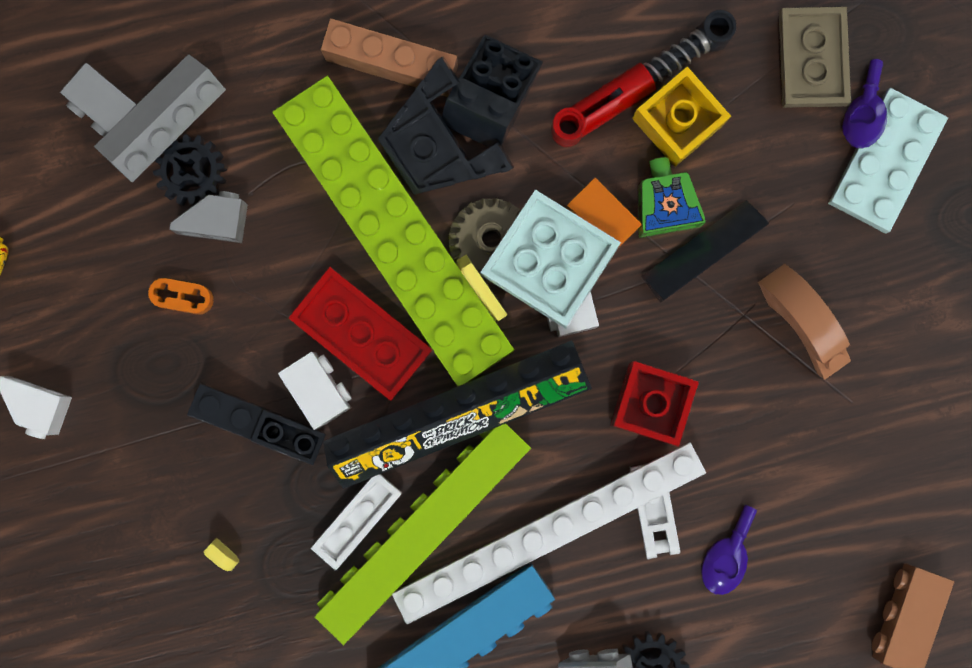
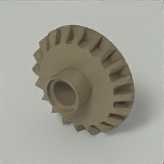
M483 198L470 203L461 210L453 221L449 233L450 253L456 265L458 263L457 260L467 254L480 273L498 247V245L495 247L486 246L482 241V237L487 232H495L502 241L521 212V209L509 201H503L498 198ZM483 277L486 283H492L491 281Z

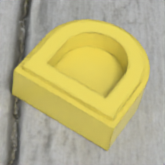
M218 538L204 551L205 556L225 571H232L239 563L235 553Z

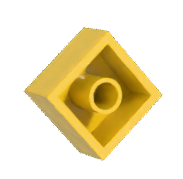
M687 66L636 110L632 119L664 156L669 158L671 164L676 167L723 127L731 115Z

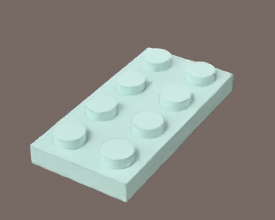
M889 88L882 98L887 108L888 116L883 134L870 147L856 148L828 203L885 234L891 231L948 117L892 88Z

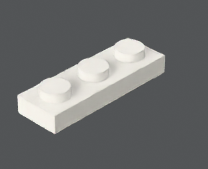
M379 474L372 477L311 549L333 569L337 570L399 498L402 492L383 475Z

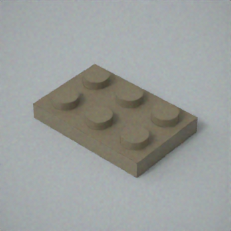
M847 7L782 8L779 12L782 107L848 106L851 103Z

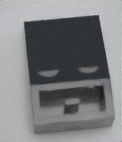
M484 35L459 77L460 83L453 87L446 99L442 118L448 128L487 147L497 142L502 147L543 62Z

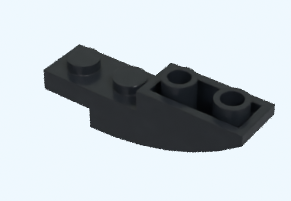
M201 383L187 413L190 417L250 439L251 442L314 465L326 436L325 433L314 430L286 416Z

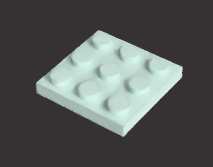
M535 190L480 273L484 278L566 329L619 248L621 242Z

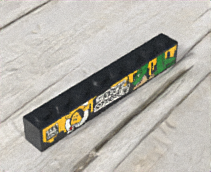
M571 340L324 440L323 445L327 466L344 489L591 390L592 387L574 343Z

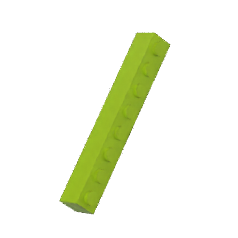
M507 424L479 434L483 440L475 448L469 444L456 458L460 464L452 472L446 468L433 482L437 488L429 497L425 493L420 495L410 506L414 512L408 519L404 521L400 517L386 531L391 535L383 545L377 541L363 555L367 559L366 563L359 570L353 566L340 579L344 586L336 594L330 590L316 604L321 610L315 615V618L343 646L531 449Z

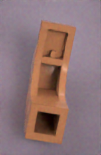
M783 264L758 282L767 304L779 313L800 337L819 376L825 380L851 362L846 349L850 346V343L843 329L821 297L797 272L788 265Z

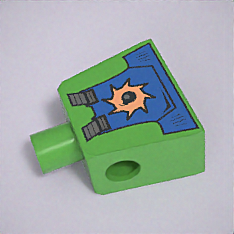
M668 157L651 160L649 163L652 178L642 180L638 185V221L642 224L638 229L639 238L700 228L706 221L689 174L679 173L672 175Z

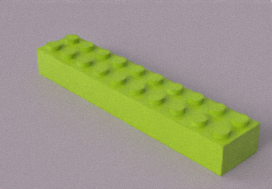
M328 75L272 112L457 386L470 382L514 352V348Z

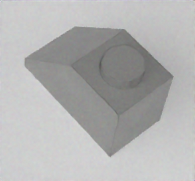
M220 191L219 196L207 195L171 222L170 230L178 235L242 243L248 205L242 199H239V194Z

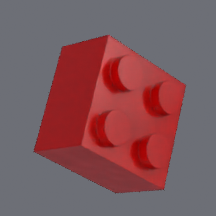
M636 361L630 362L610 426L673 446H679L699 381Z

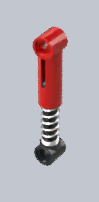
M725 10L711 12L704 22L697 26L695 31L690 33L688 39L682 38L680 44L671 45V49L669 51H662L660 57L654 56L651 63H637L570 108L560 110L555 115L552 123L551 135L553 140L563 147L576 145L581 138L654 92L657 81L662 82V78L666 75L672 76V71L676 69L681 70V66L686 62L691 64L692 58L696 56L700 58V53L706 54L707 52L724 49L736 31L734 16ZM710 27H720L724 32V36L714 35ZM608 102L607 104H605L604 106H602L601 108H599L598 110L584 118V116H586L602 104ZM570 121L575 124L577 131L573 134H566L560 129L559 125L562 122Z

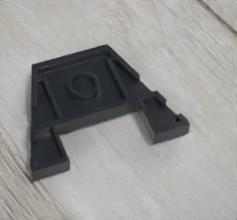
M444 56L435 62L432 69L378 138V141L414 195L500 172H507L514 168L499 142L469 159L437 111L432 101L460 83Z

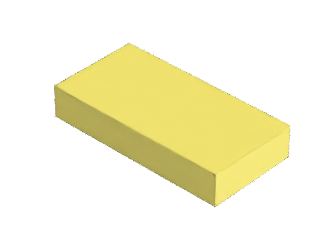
M467 254L458 259L457 265L495 321H500L506 317L507 313Z

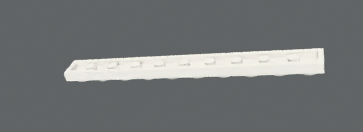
M689 442L398 589L392 596L406 624H409L706 474V471L692 444Z

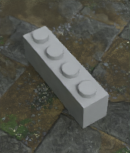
M188 54L94 147L125 177L133 182L226 89L207 67Z

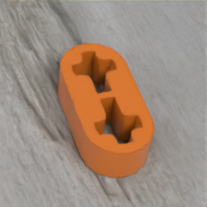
M160 278L155 280L148 290L149 299L154 305L174 311L204 314L212 308L214 303L213 294L207 287L190 282ZM166 285H168V290L178 293L177 299L166 297L165 302H163V298L158 296V291L164 290ZM200 291V295L205 297V302L199 303L197 308H194L195 304L193 302L184 300L185 294L195 296Z

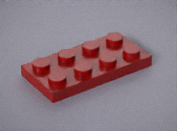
M329 267L289 316L292 322L390 401H393L433 351L427 344L331 267Z

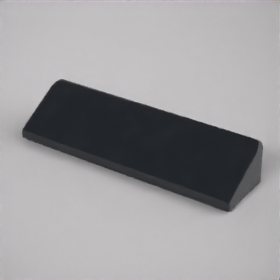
M746 200L641 277L661 303L769 225V222Z

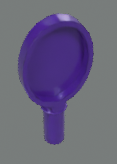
M872 59L870 61L866 82L863 86V95L856 98L850 104L844 116V136L847 142L855 148H866L876 143L883 134L887 124V108L883 100L877 95L883 61L879 59Z
M748 505L744 506L736 527L732 530L731 538H723L715 542L703 559L701 567L702 581L704 586L714 594L723 595L734 590L742 581L747 570L748 556L743 542L747 538L746 535L757 513L756 509Z

